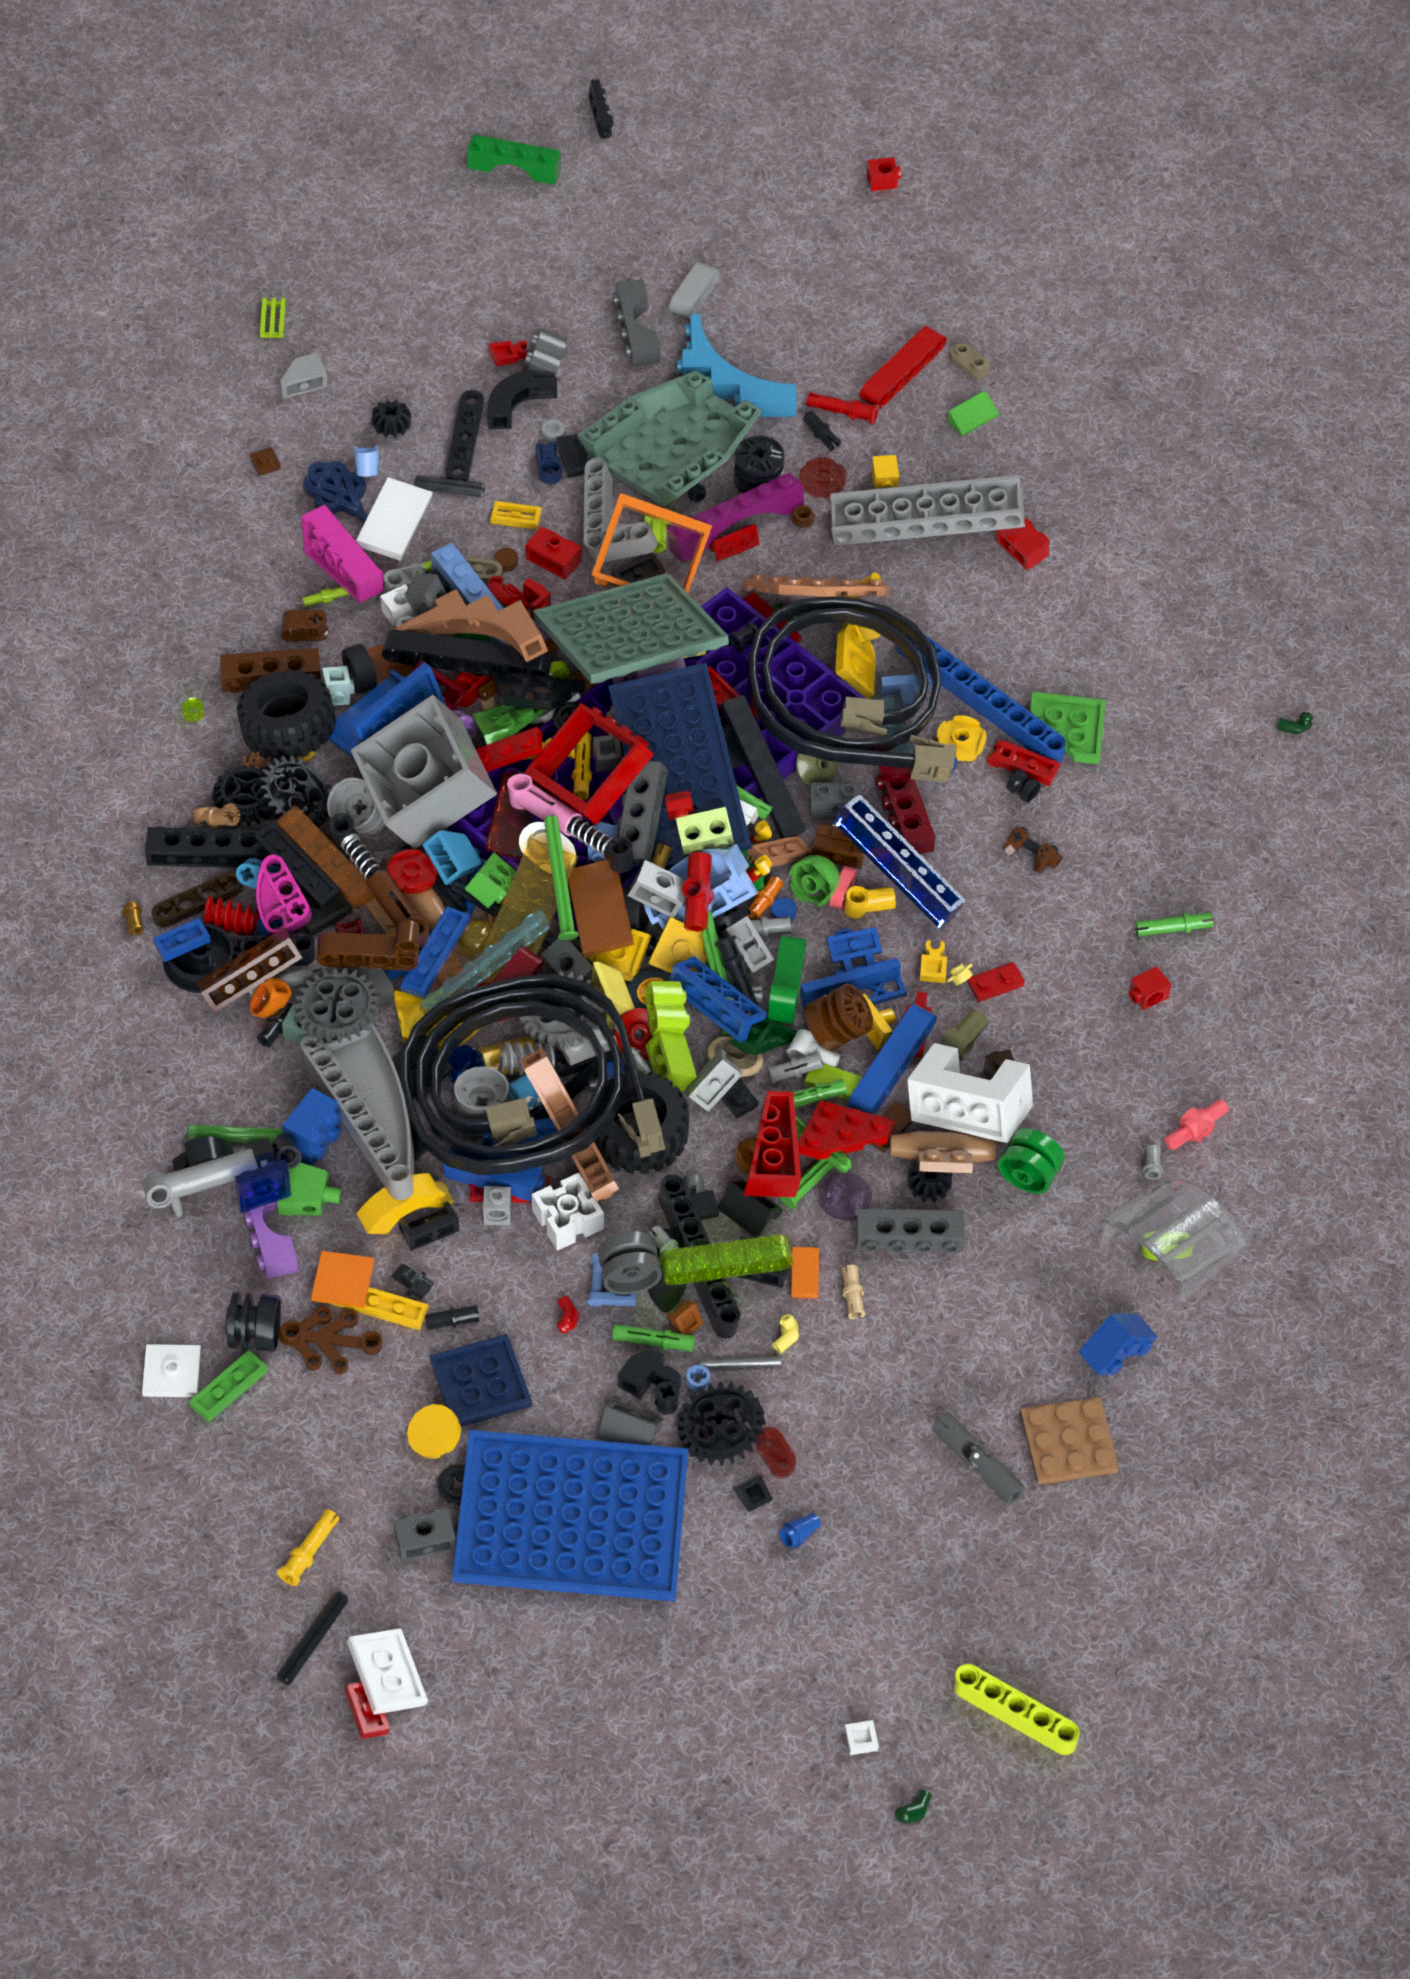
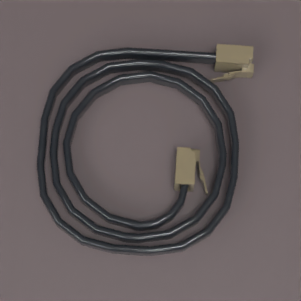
M558 974L520 976L472 988L437 1003L414 1024L401 1051V1086L410 1122L423 1148L446 1166L476 1175L516 1173L552 1164L587 1149L611 1126L623 1100V1067L616 1040L599 1011L577 995L554 990L559 989L585 996L608 1013L620 1036L637 1102L632 1103L640 1136H636L632 1126L627 1124L620 1114H618L619 1120L630 1138L638 1146L641 1158L651 1156L653 1152L665 1150L653 1098L645 1100L626 1026L611 999L585 981ZM542 1002L567 1007L579 1012L598 1027L610 1049L614 1066V1090L603 1114L578 1137L576 1136L595 1119L608 1091L606 1053L592 1027L568 1009ZM539 1016L565 1023L588 1040L598 1059V1083L587 1107L565 1128L532 1142L516 1144L523 1139L538 1136L533 1117L530 1118L526 1098L485 1107L488 1118L471 1120L460 1117L444 1106L441 1100V1075L453 1050L475 1030L503 1018ZM433 1026L435 1027L429 1032L416 1059V1092L420 1108L437 1137L458 1153L483 1159L481 1161L448 1152L426 1134L416 1114L410 1088V1062L422 1037ZM455 1027H457L448 1037H446ZM443 1038H445L431 1067V1098L440 1119L454 1130L469 1134L492 1133L494 1142L501 1141L494 1146L489 1147L457 1137L437 1121L426 1099V1067L437 1044Z

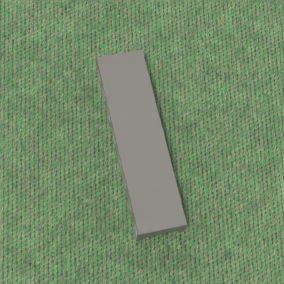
M1019 475L831 494L833 545L1025 527L1023 490Z

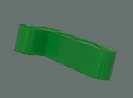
M781 936L774 981L770 990L768 1019L780 1023L794 1024L807 939Z

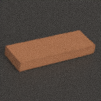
M798 835L752 845V849L747 851L754 860L762 855H767L772 862L770 868L797 862L812 855V850Z

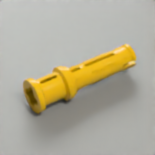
M325 1509L301 1545L291 1550L290 1558L286 1564L277 1570V1575L282 1581L292 1586L299 1584L300 1576L304 1570L310 1568L313 1564L314 1554L336 1523H338L339 1516H335V1512Z

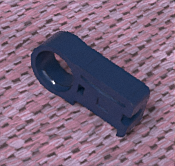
M548 442V445L543 443L536 444L539 479L546 484H555L562 479V465L556 455V442Z

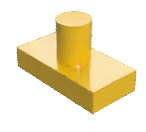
M863 994L873 1016L872 1031L867 1033L866 1036L875 1048L880 1050L892 1034L893 1030L889 1024L895 1022V1013L891 1008L878 1011L867 995Z

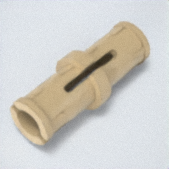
M846 1265L848 1272H846V1267H842L841 1273L844 1282L842 1293L847 1301L848 1317L850 1319H858L860 1313V1317L863 1318L865 1316L862 1300L864 1289L860 1285L858 1267L856 1265Z

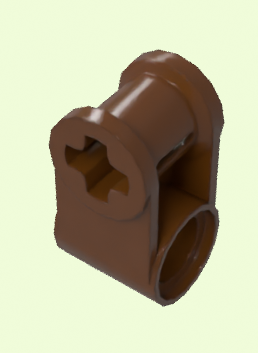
M321 610L285 611L282 616V639L287 642L322 641L326 639L329 635L328 627L325 625L327 622L326 614Z

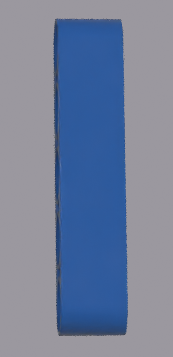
M916 1004L910 1006L851 1094L848 1101L850 1108L873 1114L874 1111L877 1112L934 1028L937 1021L936 1015Z

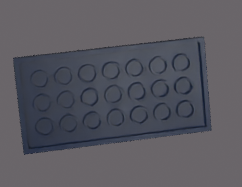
M706 662L608 686L616 721L619 724L618 727L620 728L621 725L626 726L634 733L633 737H636L637 734L649 743L647 748L654 754L649 761L662 762L668 769L654 848L655 852L656 845L662 844L661 848L667 845L672 849L665 869L671 868L689 856V854L684 855L676 820L670 821L665 796L674 793L690 792L694 814L726 807L734 844L729 845V847L737 844L740 851L752 849ZM622 743L624 754L626 755L631 748ZM648 785L642 786L639 793L645 792ZM644 809L638 810L639 816L642 815ZM716 827L712 830V833L720 834L724 831V828ZM690 833L687 838L694 840L698 838L699 834Z

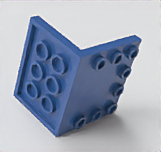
M424 662L406 678L393 669L389 671V677L336 719L335 729L328 741L355 761L351 749L430 696L434 695L446 706L433 671L428 664Z

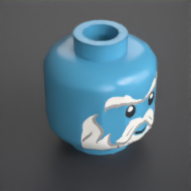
M524 1075L509 1084V1101L526 1098L528 1110L530 1111L541 1105L542 1101L528 1076Z

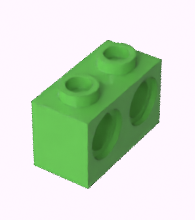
M493 853L465 889L489 908L494 901L499 904L507 895L508 891L515 884L512 879L517 871L497 854Z

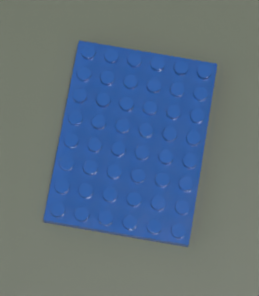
M469 1430L452 1582L676 1602L688 1449Z

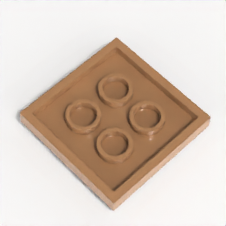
M1100 1397L1029 1407L1020 1410L1038 1485L1118 1473L1119 1467Z

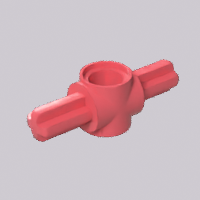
M1217 1100L1206 1109H1197L1195 1107L1189 1109L1181 1117L1179 1128L1164 1139L1169 1150H1176L1188 1140L1191 1142L1195 1140L1201 1142L1202 1137H1208L1214 1129V1121L1228 1112L1229 1107L1224 1100Z

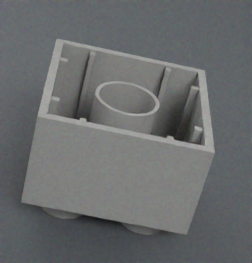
M434 695L351 749L385 825L414 849L425 843L439 830L446 829L497 795L462 720Z

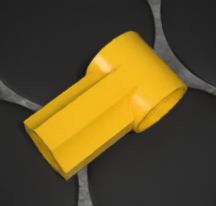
M861 886L850 887L846 892L843 907L845 915L858 919L865 915L866 912L895 909L894 889L891 886L867 890Z

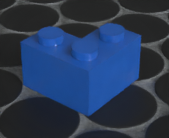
M1111 1313L1078 1353L1098 1375H1114L1122 1368V1362L1128 1356H1143L1148 1353L1153 1347L1152 1343L1158 1336L1138 1314Z

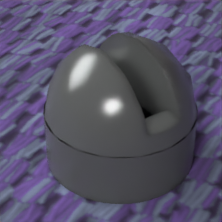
M690 1174L683 1177L689 1194H691V1191H695V1193L702 1192L704 1188L703 1176Z

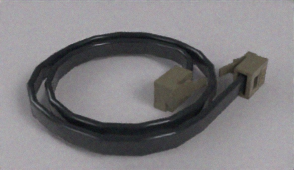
M818 597L803 598L777 609L756 631L748 661V689L753 711L771 736L799 754L831 762L910 769V779L949 782L954 766L956 745L942 744L932 739L927 740L917 737L933 718L941 687V672L934 646L916 623L888 606L855 598ZM805 613L787 621L768 642L760 673L766 703L782 723L781 725L762 702L757 680V656L762 640L777 624ZM844 622L872 629L896 644L912 664L919 687V694L911 704L898 710L884 711V700L845 698L841 712V727H845V732L878 734L884 737L853 739L817 731L793 716L774 691L769 670L772 656L789 635L813 624ZM909 636L926 658L931 678V696L928 708L912 726L886 737L887 729L881 728V726L899 724L912 718L923 706L929 685L922 655L907 637ZM906 742L917 744L913 754L884 752Z

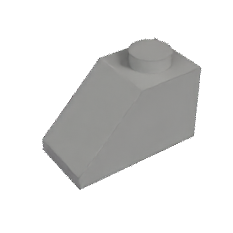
M318 352L294 359L280 380L282 399L328 387L327 372Z

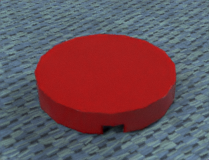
M491 576L487 581V587L500 602L508 607L520 600L526 611L530 607L528 599L517 587L510 583L508 585L502 583L504 578L500 576Z
M407 849L396 853L387 865V872L400 890L407 894H418L429 890L435 884L438 871L429 855L421 853V850Z

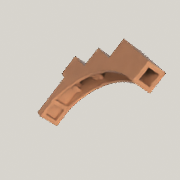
M457 589L436 599L437 606L394 628L395 630L439 636L459 633L492 636L513 646L526 662L548 651L539 630L520 600L500 611L496 609L489 595L466 606Z
M540 1048L519 1061L557 1130H561L577 1117L579 1113L543 1048ZM587 1127L584 1128L576 1137L580 1136L587 1129ZM595 1142L587 1149L572 1155L595 1202L600 1199L605 1200L611 1197L615 1191L619 1190Z

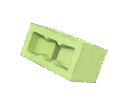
M726 807L676 818L684 855H691L692 852L705 849H725L729 845L734 844ZM716 827L724 828V831L720 834L712 833V830ZM690 833L699 834L698 838L694 840L687 838Z

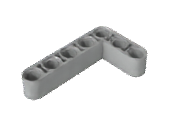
M599 457L593 458L586 463L584 485V545L594 562L597 560L612 517L613 478L605 461ZM637 522L617 526L604 562L648 554L655 550L658 542L650 525L646 522Z

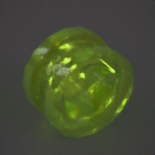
M197 698L185 700L182 704L184 719L189 722L201 720L205 714L203 702ZM190 708H195V710H197V712H193V713H192V711L189 710V709H190Z

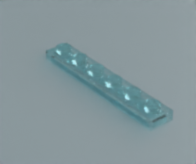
M541 910L528 915L522 924L514 930L508 931L498 943L486 948L479 958L467 963L461 972L454 977L448 978L437 991L429 993L420 1003L423 1015L428 1013L437 1003L476 987L509 961L521 946H528L550 928L547 916Z

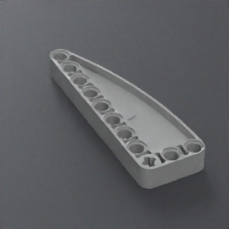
M368 1023L369 1031L360 1029V1037L351 1034V1041L347 1040L346 1037H342L341 1043H338L336 1038L327 1043L325 1036L318 1041L316 1033L312 1036L307 1035L303 1037L300 1041V1047L305 1067L323 1094L339 1102L340 1120L389 1194L397 1200L409 1198L414 1190V1152L409 1117L396 1068L373 1023Z

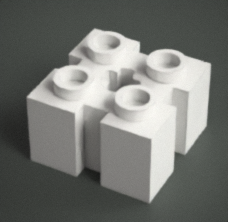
M579 1173L561 1180L560 1188L553 1190L550 1185L532 1194V1211L541 1226L547 1225V1236L557 1251L575 1243L576 1235L582 1233L586 1238L604 1229V1212L593 1197L589 1199V1189Z

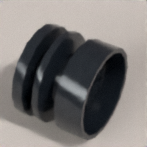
M751 436L741 441L735 450L734 485L740 493H745L784 475L785 456L784 449L780 443L766 436Z
M233 1292L227 1308L225 1332L229 1349H236L239 1337H241L242 1350H247L251 1338H255L257 1351H276L278 1331L281 1323L280 1295L262 1294L258 1306H254L251 1293L246 1294L244 1304L242 1305V1294L240 1292Z

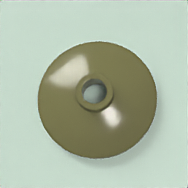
M797 754L796 770L798 776L809 787H811V782L830 783L838 770L839 762Z

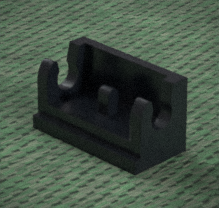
M448 1201L443 1203L444 1207L442 1210L407 1224L405 1219L399 1221V1230L410 1251L459 1232V1218Z

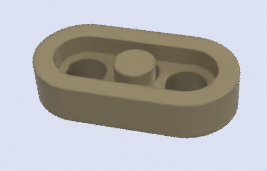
M958 343L952 346L950 360L957 367L975 379H982L988 376L990 363L984 356L965 343Z
M464 557L484 584H487L491 576H503L502 566L495 560Z

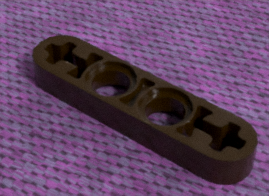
M236 872L224 873L156 904L152 909L153 922L159 927L171 926L205 910L208 898L202 896L204 892L214 891L216 895L213 897V903L216 904L220 897L223 898L224 902L239 895L243 891L244 885L238 881ZM231 881L233 884L236 883V886L232 887V885L228 884V882ZM184 901H190L193 903V906L183 909L180 907V904ZM163 912L165 915L168 914V916L164 918L159 913Z

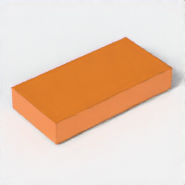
M792 1247L791 1297L818 1298L819 1248Z

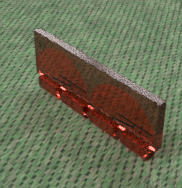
M513 771L512 775V773L505 772L502 774L499 786L500 791H498L494 807L495 811L493 812L485 848L489 851H494L497 855L524 860L525 855L521 851L519 838L523 829L533 823L532 815L526 809H516L511 806L507 786L510 777L524 773Z

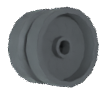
M637 1231L619 1233L607 1238L597 1249L604 1287L609 1292L626 1295L640 1293L652 1288L662 1277L655 1239L650 1234Z

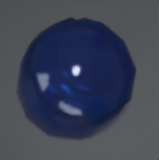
M462 1045L453 1050L448 1060L455 1070L448 1078L455 1084L457 1078L464 1071L474 1067H485L483 1056L472 1046Z

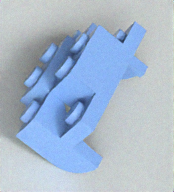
M737 844L728 849H705L698 851L709 853L712 856L710 887L714 891V898L709 904L708 911L712 912L713 918L758 893L745 871L749 865ZM689 856L676 863L668 871L687 880ZM686 897L674 919L684 923ZM644 904L645 911L652 925L658 922L663 930L669 916Z

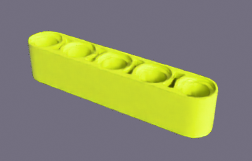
M964 1664L957 1669L954 1691L959 1697L1059 1754L1069 1755L1076 1750L1079 1728L1073 1721L974 1665ZM963 1679H969V1680H971L973 1683H972V1684H965V1683H963L961 1680H963ZM993 1693L998 1697L989 1698L985 1694ZM1012 1707H1018V1708H1020L1022 1711H1021V1712H1013L1010 1708H1012ZM1042 1721L1045 1722L1047 1725L1038 1726L1035 1724V1722ZM1067 1735L1071 1738V1740L1065 1741L1062 1740L1059 1736Z

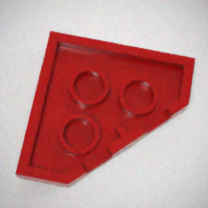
M820 1100L798 1141L799 1154L823 1160L830 1158L831 1153L842 1151L844 1154L863 1150V1146L875 1143L877 1146L887 1144L894 1130L895 1120Z

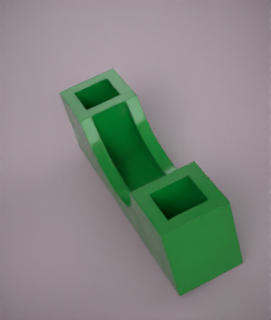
M473 134L467 149V162L469 169L491 172L494 167L502 164L515 165L525 170L533 181L556 185L561 171V150Z

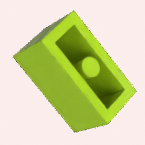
M659 1030L645 1045L653 1073L660 1075L662 1080L667 1078L673 1082V1088L677 1086L681 1091H684L697 1078L685 1035Z

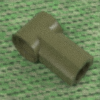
M970 1010L956 1027L952 1026L945 1032L940 1044L958 1048L959 1058L964 1059L966 1057L965 1053L969 1054L972 1050L975 1040L986 1029L989 1020L980 1010Z

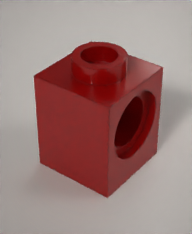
M894 157L867 160L866 177L871 192L898 188V179H901V168L896 166Z
M1156 966L1131 978L1129 997L1134 1004L1138 1003L1141 1009L1145 1010L1169 998L1171 983Z

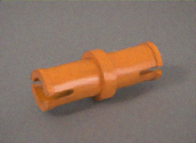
M770 876L764 886V890H758V893L754 895L755 900L749 907L752 913L748 915L751 921L760 920L764 911L772 906L774 897L784 886L780 878L775 877L774 879V876Z

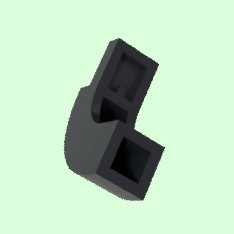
M533 370L515 373L500 381L492 390L488 399V430L512 429V412L523 401L557 398V376L533 377Z

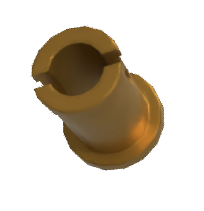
M657 844L651 863L665 869L672 849L667 845L661 848L662 844Z
M128 902L122 909V915L126 918L127 932L131 936L144 932L141 919L142 907L137 902Z

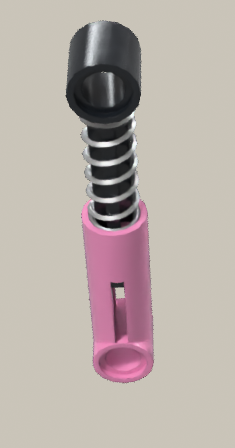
M516 774L509 778L507 786L510 804L513 808L526 809L543 821L547 816H557L560 832L567 836L572 835L578 838L579 841L585 842L587 846H591L593 850H597L598 853L602 854L609 861L610 869L614 872L624 873L634 867L633 846L628 838H608V835H603L601 830L596 831L595 826L590 827L588 822H583L581 814L533 785L530 776Z

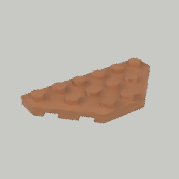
M750 574V579L743 580L742 589H755L757 592L764 593L774 591V594L823 597L842 596V594H845V596L890 595V585L883 584L884 580L871 579L869 584L860 583V579L846 578L836 582V578L830 577L812 580V577L807 576L788 579V576L774 575V577L765 579V575Z

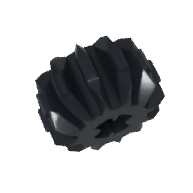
M387 399L385 403L378 402L377 407L373 408L371 423L373 428L376 429L377 435L383 433L385 438H387L389 434H393L396 439L397 433L405 435L406 430L410 429L411 412L410 409H407L405 403L399 404L397 399L394 402H390Z
M918 1161L915 1162L913 1168L908 1172V1187L913 1190L914 1197L922 1195L923 1202L927 1200V1197H931L934 1203L938 1196L944 1199L947 1191H950L952 1188L951 1172L919 1171Z

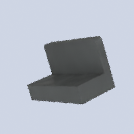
M613 1400L605 1408L597 1436L610 1442L651 1445L654 1435L661 1429L664 1419Z

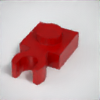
M511 341L490 343L487 350L496 366L516 364L518 359L525 360L528 351L532 352L531 349L524 350L527 348V341H519L516 345H513Z

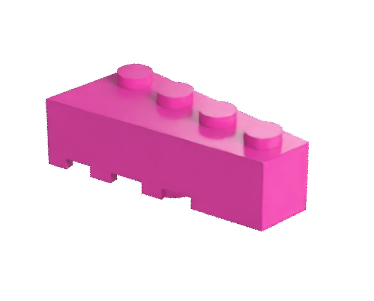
M325 504L301 516L304 553L359 603L383 592L384 575L381 569L373 563Z

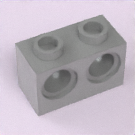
M748 916L722 931L725 938L736 935L737 939L735 942L740 955H744L743 965L747 975L752 974L774 960Z

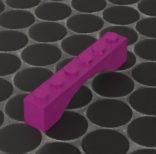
M789 472L690 517L712 525L703 552L721 532L741 519L762 513H776L785 516L792 513L797 506L805 505L802 483ZM674 525L667 528L669 548L672 554L682 563L692 559L700 535Z

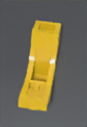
M429 1173L414 1175V1190L409 1198L404 1200L394 1199L384 1187L374 1194L356 1214L367 1234H387L405 1215L426 1207L443 1208L444 1202L448 1201L451 1205L454 1200L443 1181H434Z

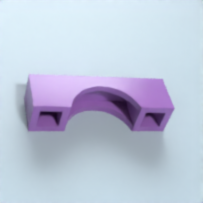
M260 1174L241 1179L242 1189H238L237 1192L240 1204H246L247 1211H244L246 1225L253 1228L254 1233H250L253 1249H259L260 1255H256L259 1270H265L267 1279L298 1272L297 1256L291 1236L276 1234L265 1224L269 1213L278 1207V1191L273 1175L261 1178Z

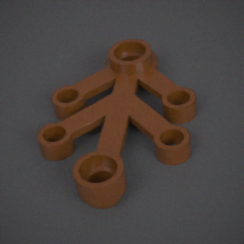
M322 1306L300 1323L294 1320L286 1321L278 1331L280 1342L288 1347L294 1346L305 1359L307 1369L311 1371L320 1369L322 1360L319 1354L312 1352L306 1342L317 1344L332 1363V1369L336 1374L346 1373L349 1366L348 1360L340 1356L332 1345L362 1349L368 1355L379 1353L383 1347L382 1336L376 1331H367L362 1337L336 1334L345 1327L352 1328L358 1324V1314L354 1310L345 1311L340 1318L319 1331H309L318 1323L327 1324L331 1321V1310L328 1307ZM327 1313L328 1316L325 1318L319 1317V1314ZM348 1316L355 1318L353 1321L345 1320ZM291 1332H294V1333L297 1334V1335H295V1336H293V1337L287 1336V1335H288L289 1333H291ZM369 1343H375L377 1346L368 1347L367 1345ZM312 1359L318 1360V1363L310 1364L309 1361ZM337 1363L345 1364L342 1368H337L335 1365Z

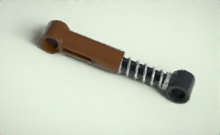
M345 813L334 815L329 821L331 843L336 847L343 848L346 854L350 855L351 861L355 862V866L360 868L359 872L364 875V879L367 881L366 886L395 926L403 920H411L419 925V932L421 934H419L418 951L421 950L429 939V924L427 920L419 916L386 870H380L379 864L374 863V857L369 856L370 851H366L364 849L365 844L360 843L353 818Z

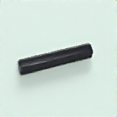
M417 475L414 483L416 487L435 492L483 497L485 493V484L480 482Z

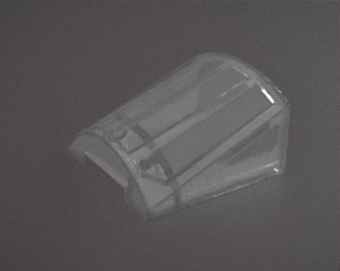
M1167 1178L1104 1217L1098 1241L1101 1246H1104L1121 1230L1149 1250L1179 1282L1175 1301L1177 1308L1181 1307L1249 1242L1234 1218L1216 1199L1198 1186L1178 1178Z

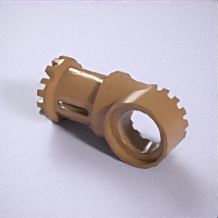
M229 803L220 809L212 806L195 809L191 812L194 824L204 823L205 820L211 828L221 829L223 825H237L238 820H240V817H238L240 816L238 814L239 809L237 810V807H234L235 804Z

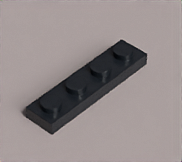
M274 821L254 836L255 841L269 855H278L283 859L295 882L321 909L341 894V889Z

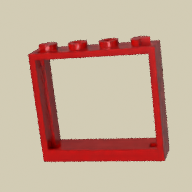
M580 703L544 747L543 752L526 769L524 774L530 776L532 781L545 792L597 825L654 754L647 748L649 743L637 734L636 737H633L634 733L624 725H621L619 728V724L609 715L604 718V714L595 706L590 709ZM594 724L631 749L586 803L550 779V777Z

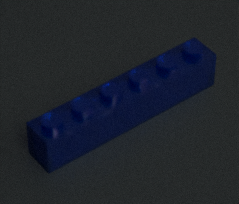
M860 794L843 806L833 823L939 929L953 919L966 900Z

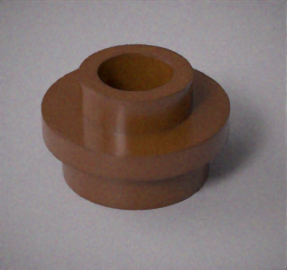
M800 505L792 512L791 521L797 527L807 528L814 523L815 514L809 506Z

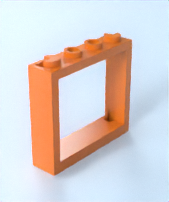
M620 493L590 578L595 579V584L608 588V585L619 587L630 584L600 572L622 508H626L700 535L682 586L689 593L712 525Z

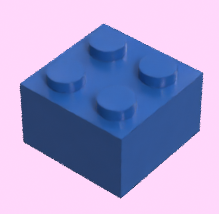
M314 1088L308 1092L282 1125L283 1134H291L296 1138L301 1151V1162L313 1166L316 1160L320 1161L323 1159L328 1145L331 1141L336 1142L342 1132L339 1102Z

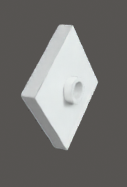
M146 1344L143 1396H196L199 1385L201 1345Z

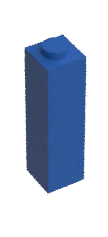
M450 1147L449 1152L453 1154L472 1158L479 1161L483 1160L476 1157L458 1153L452 1147ZM443 1163L445 1178L469 1185L475 1184L476 1187L483 1189L484 1186L511 1187L512 1196L532 1202V1194L544 1189L546 1185L542 1167L516 1173L480 1176L448 1167Z

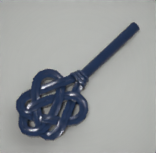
M316 462L311 464L308 468V475L304 478L303 490L308 496L314 498L315 508L325 504L332 514L342 511L347 515L357 517L365 524L369 515L363 510L360 501L366 492L364 478L356 473L349 472L347 467L341 462Z

